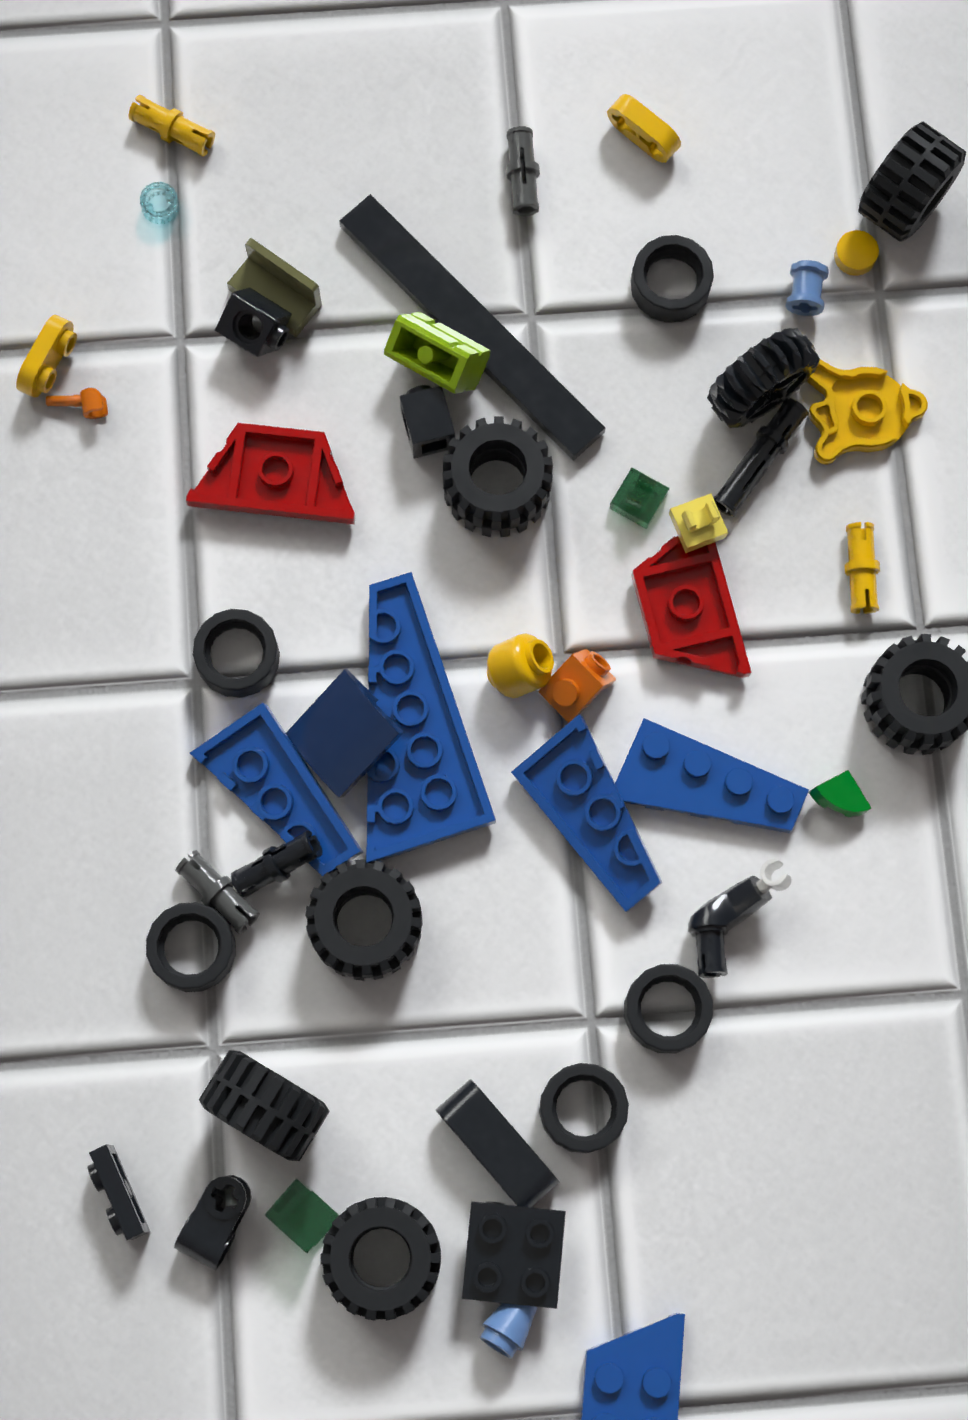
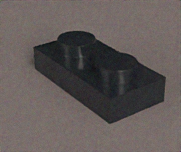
M106 1144L89 1152L93 1163L88 1165L87 1169L97 1191L100 1192L105 1189L112 1206L106 1209V1214L115 1234L118 1236L123 1233L127 1241L134 1240L151 1232L114 1145Z

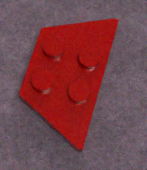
M237 423L227 437L225 447L214 455L207 465L208 471L195 489L191 488L186 495V503L190 507L355 525V513L332 456L331 448L325 432Z
M674 536L661 547L659 552L652 557H648L631 574L653 658L740 678L749 677L752 672L716 542L685 553L679 537Z

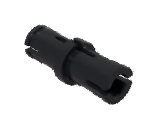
M307 830L286 844L279 847L271 846L262 852L263 856L257 858V860L231 873L232 884L238 893L241 892L242 897L247 898L274 881L283 882L291 876L290 873L322 856L320 842L315 835L312 836L311 831Z

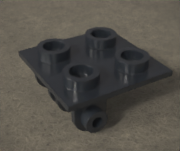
M471 1201L462 1299L557 1309L566 1211L505 1205V1203L486 1201V1203Z

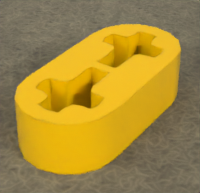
M622 94L607 110V116L613 126L656 161L666 163L681 147V140L677 133L632 96Z

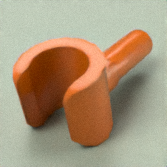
M86 388L80 392V395L46 396L47 406H82L83 415L88 419H98L108 415L106 398L95 388Z

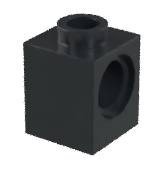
M249 287L231 293L215 331L256 357L273 351H278L283 346L289 335L290 330L286 326L292 313ZM253 315H256L262 323L261 334L253 327Z
M420 385L408 390L405 395L399 396L401 415L413 458L447 451L450 441L453 437L455 438V431L443 388L441 386L431 388L429 385Z

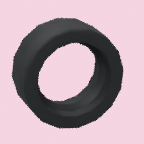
M679 235L658 237L648 242L637 254L630 280L632 296L639 309L649 317L666 323L682 322L695 316L706 304L714 279L713 265L705 249L694 240ZM661 259H676L685 262L696 273L697 284L695 290L683 299L670 300L658 296L647 284V273L651 265Z
M228 609L215 613L201 625L194 638L193 658L201 678L212 690L226 697L243 698L260 692L271 683L278 670L280 651L273 629L262 617L248 610ZM234 628L245 629L253 633L260 640L263 648L262 661L258 668L249 676L239 679L228 678L220 674L214 668L210 658L211 647L215 639L223 632Z
M197 902L179 903L164 910L152 923L146 938V957L153 972L168 986L184 992H201L219 984L230 972L236 957V942L229 923L213 908ZM185 921H199L207 924L214 931L218 940V953L215 961L208 969L198 974L186 975L176 971L169 965L165 956L164 944L168 933L176 925Z
M660 964L645 970L631 984L624 1000V1019L630 1034L643 1047L657 1053L676 1054L694 1046L707 1033L713 1018V999L707 984L694 971L678 964ZM661 982H674L683 986L691 994L695 1003V1017L691 1026L685 1032L676 1036H662L653 1032L645 1024L641 1014V1002L645 993L652 986Z
M578 1063L564 1067L550 1078L541 1094L539 1114L544 1130L555 1144L570 1152L591 1153L606 1148L620 1136L627 1123L629 1103L624 1086L612 1072L596 1064ZM580 1080L592 1081L601 1086L609 1096L611 1103V1114L606 1126L597 1134L590 1136H578L567 1131L559 1122L556 1112L557 1099L561 1091L570 1083Z

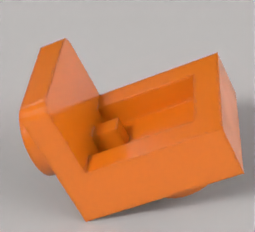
M584 649L572 654L551 676L549 682L540 688L538 692L569 723L581 714L603 689L610 687L616 681V678L609 672L611 667L601 655Z

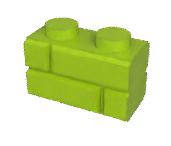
M421 312L399 315L395 320L384 348L385 356L454 394L462 393L464 390L476 389L491 350L441 323H435L434 319Z

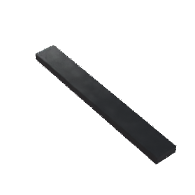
M371 194L339 220L340 228L430 318L434 319L435 323H441L491 350L484 372L573 461L605 433L606 427Z

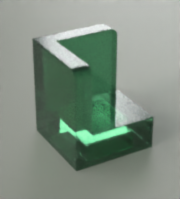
M298 1178L292 1182L265 1214L272 1223L306 1253H310L330 1230L332 1222L339 1215Z

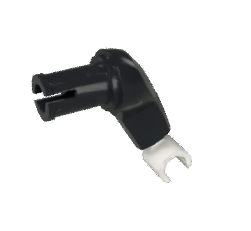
M767 860L760 869L761 879L756 876H750L709 900L691 916L688 923V932L691 933L692 937L696 938L699 977L716 978L720 977V975L726 976L728 972L724 936L728 934L729 930L743 922L772 899L769 892L771 888L776 891H783L790 886L792 879L788 874H784L776 881L771 880L773 872L780 869L783 865L780 860Z

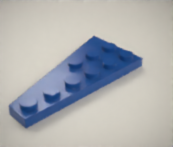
M412 572L369 585V691L378 699L376 704L404 732L367 772L366 863L373 864L375 860L382 861L495 824L496 819Z

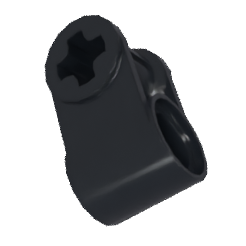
M235 1175L218 1177L212 1180L206 1187L195 1210L190 1214L181 1229L174 1248L216 1271L229 1251L235 1238L236 1230L250 1206L252 1196L248 1183ZM232 1185L235 1188L233 1196L238 1199L237 1205L233 1204L222 1208L223 1198L217 1195L218 1190L228 1189Z

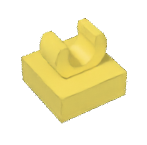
M711 493L670 508L669 516L685 553L722 540L728 535L727 528Z

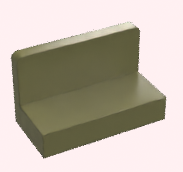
M250 238L245 244L248 258L227 282L228 289L231 292H236L250 287L292 313L286 327L289 328L290 334L297 337L322 306L319 285L253 238Z

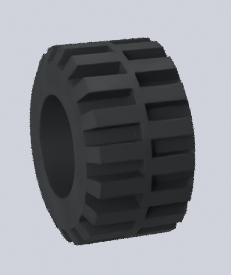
M924 121L920 122L903 135L876 170L861 196L858 212L899 242L910 238L932 214L956 180L964 165L966 151Z
M494 416V423L487 424L485 418L476 420L474 430H471L466 425L460 430V439L458 440L453 437L450 441L448 454H444L443 459L444 499L447 506L452 507L454 518L457 521L462 518L465 520V528L473 532L477 526L482 528V536L491 537L492 530L500 531V538L510 536V529L516 528L518 533H521L527 529L529 520L535 523L541 517L542 508L546 509L552 487V456L548 457L547 444L544 440L537 441L538 432L531 426L525 432L522 430V421L514 418L511 425L504 424L503 416ZM498 460L515 466L522 474L523 482L509 493L494 495L478 488L471 476L480 465Z
M921 634L917 640H914L912 635L902 638L898 645L893 643L885 650L866 676L863 684L866 689L861 695V704L867 705V710L863 713L866 722L874 721L876 726L872 732L877 738L882 734L887 736L889 740L886 745L892 749L902 745L904 746L903 753L913 755L917 750H921L922 755L932 754L938 748L940 750L947 748L968 730V662L962 657L966 650L960 645L954 650L948 647L950 639L940 636L936 642H931V634ZM909 674H919L933 680L941 689L944 697L943 712L937 716H922L910 710L900 696V678Z
M365 859L355 860L356 864L346 866V863L336 866L337 871L331 875L327 872L320 879L322 883L318 888H313L310 894V905L306 906V929L312 946L320 959L327 966L334 969L336 973L344 977L345 975L351 976L354 980L364 981V978L377 980L384 978L383 975L391 971L395 973L401 969V964L406 960L409 961L413 956L414 949L419 944L421 938V928L423 925L422 911L414 887L410 881L407 882L403 878L401 872L395 868L393 870L387 868L383 862L375 860L374 864L366 863ZM370 895L382 899L388 905L392 914V925L389 933L380 942L371 946H355L350 944L342 937L338 929L337 919L340 910L348 901L358 896Z
M235 1050L228 1051L199 1098L203 1108L209 1113L289 1161H300L330 1112L325 1103L243 1052Z
M374 1197L354 1203L336 1217L323 1240L321 1264L323 1266L324 1275L322 1276L325 1285L329 1286L332 1292L331 1295L336 1302H340L347 1308L348 1312L353 1315L363 1316L368 1320L386 1319L387 1321L412 1312L429 1296L440 1272L441 1248L434 1227L421 1211L399 1199ZM375 1229H388L399 1234L406 1242L410 1253V1263L406 1274L400 1281L388 1287H375L366 1283L360 1278L354 1266L353 1256L358 1241L366 1233Z

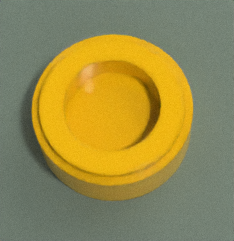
M849 231L837 243L834 252L835 262L839 269L846 274L853 276L866 274L873 268L878 258V243L872 235L865 231Z

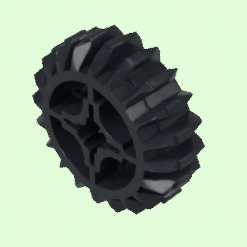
M798 328L783 329L781 332H775L767 339L763 338L760 343L750 347L746 353L737 357L733 364L726 367L725 372L719 375L715 383L711 385L707 399L718 418L724 421L729 428L744 427L749 422L753 423L758 418L766 415L780 405L785 398H789L794 392L800 390V386L807 382L810 375L816 371L820 358L812 342Z

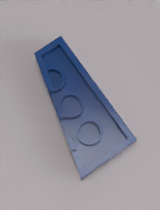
M581 714L576 716L511 771L625 912L631 910L663 883Z
M645 718L640 725L615 782L624 803L641 805L648 809L660 811L669 810L687 813L690 816L705 819L732 821L734 824L790 833L793 830L809 789Z

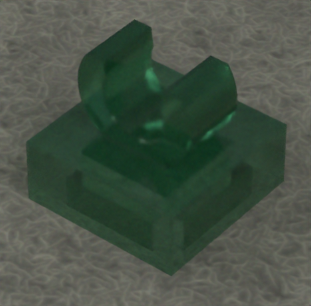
M631 468L612 499L609 509L647 529L668 495L670 488Z

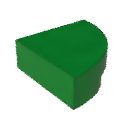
M849 770L823 782L808 792L814 801L824 809L829 807L846 817L860 816L872 809Z

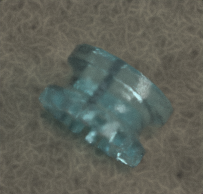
M153 182L142 190L140 206L145 218L151 223L158 225L167 224L177 216L179 211L178 196L174 188L169 184ZM164 195L166 202L170 206L163 211H154L153 204L149 203L154 196Z

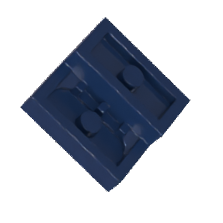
M344 669L286 732L301 756L338 798L344 797L404 733L376 704L378 699L348 669Z

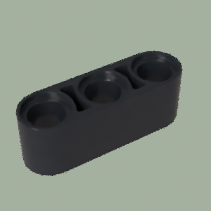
M471 1079L436 1109V1112L517 1206L533 1207L560 1183L551 1170Z

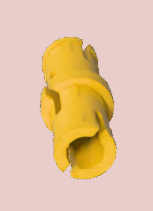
M138 95L135 98L136 102L140 103V105L135 102L131 104L128 114L129 120L159 133L160 138L167 143L175 141L202 157L208 154V150L204 147L211 149L215 139L214 131L184 118L183 112L176 108L168 110L145 98L143 95Z
M856 522L846 526L849 562L845 564V574L850 576V612L860 614V609L863 608V614H870L879 611L876 574L880 572V562L875 560L874 524L865 522L864 528L861 529V522Z

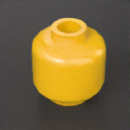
M524 633L495 645L490 650L487 659L488 680L500 693L510 698H518L544 687L551 678L554 666L552 652L544 641L537 639L533 635Z

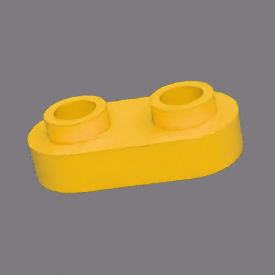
M56 314L46 321L19 370L16 381L18 391L33 398L38 397L42 392L48 393L57 376L56 368L63 356H69L75 347L77 334L73 332V322Z

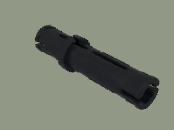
M785 398L783 404L768 425L761 426L757 431V440L737 465L718 494L714 496L717 508L722 513L735 517L743 502L759 483L778 454L786 452L789 447V439L809 414L808 410L800 402L792 398Z

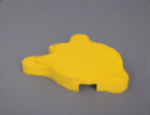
M820 360L816 371L810 375L807 381L823 394L825 398L824 401L813 403L808 411L809 419L819 429L821 434L814 449L815 459L821 464L828 465L847 452L859 451L869 453L882 451L892 446L902 437L913 422L923 417L928 407L926 397L923 393L908 388L904 383L902 385L898 384L893 378L886 375L887 370L877 367H858L851 370H841Z

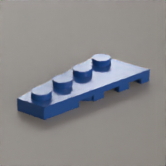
M261 703L190 752L200 764H203L226 788L240 798L254 814L267 823L286 843L307 830L311 831L312 836L315 835L320 842L322 856L308 864L321 876H324L327 872L331 875L337 871L336 866L343 863L347 864L363 853L361 847L267 704Z

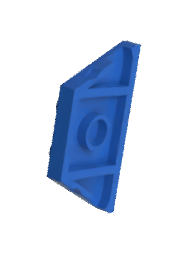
M674 1313L665 1319L643 1328L640 1327L621 1337L586 1350L581 1420H678L685 1314Z

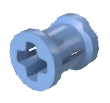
M801 260L791 265L790 275L794 279L792 294L787 297L785 305L788 311L802 316H814L823 312L825 303L821 299L822 285L829 274V269L826 265L812 260Z

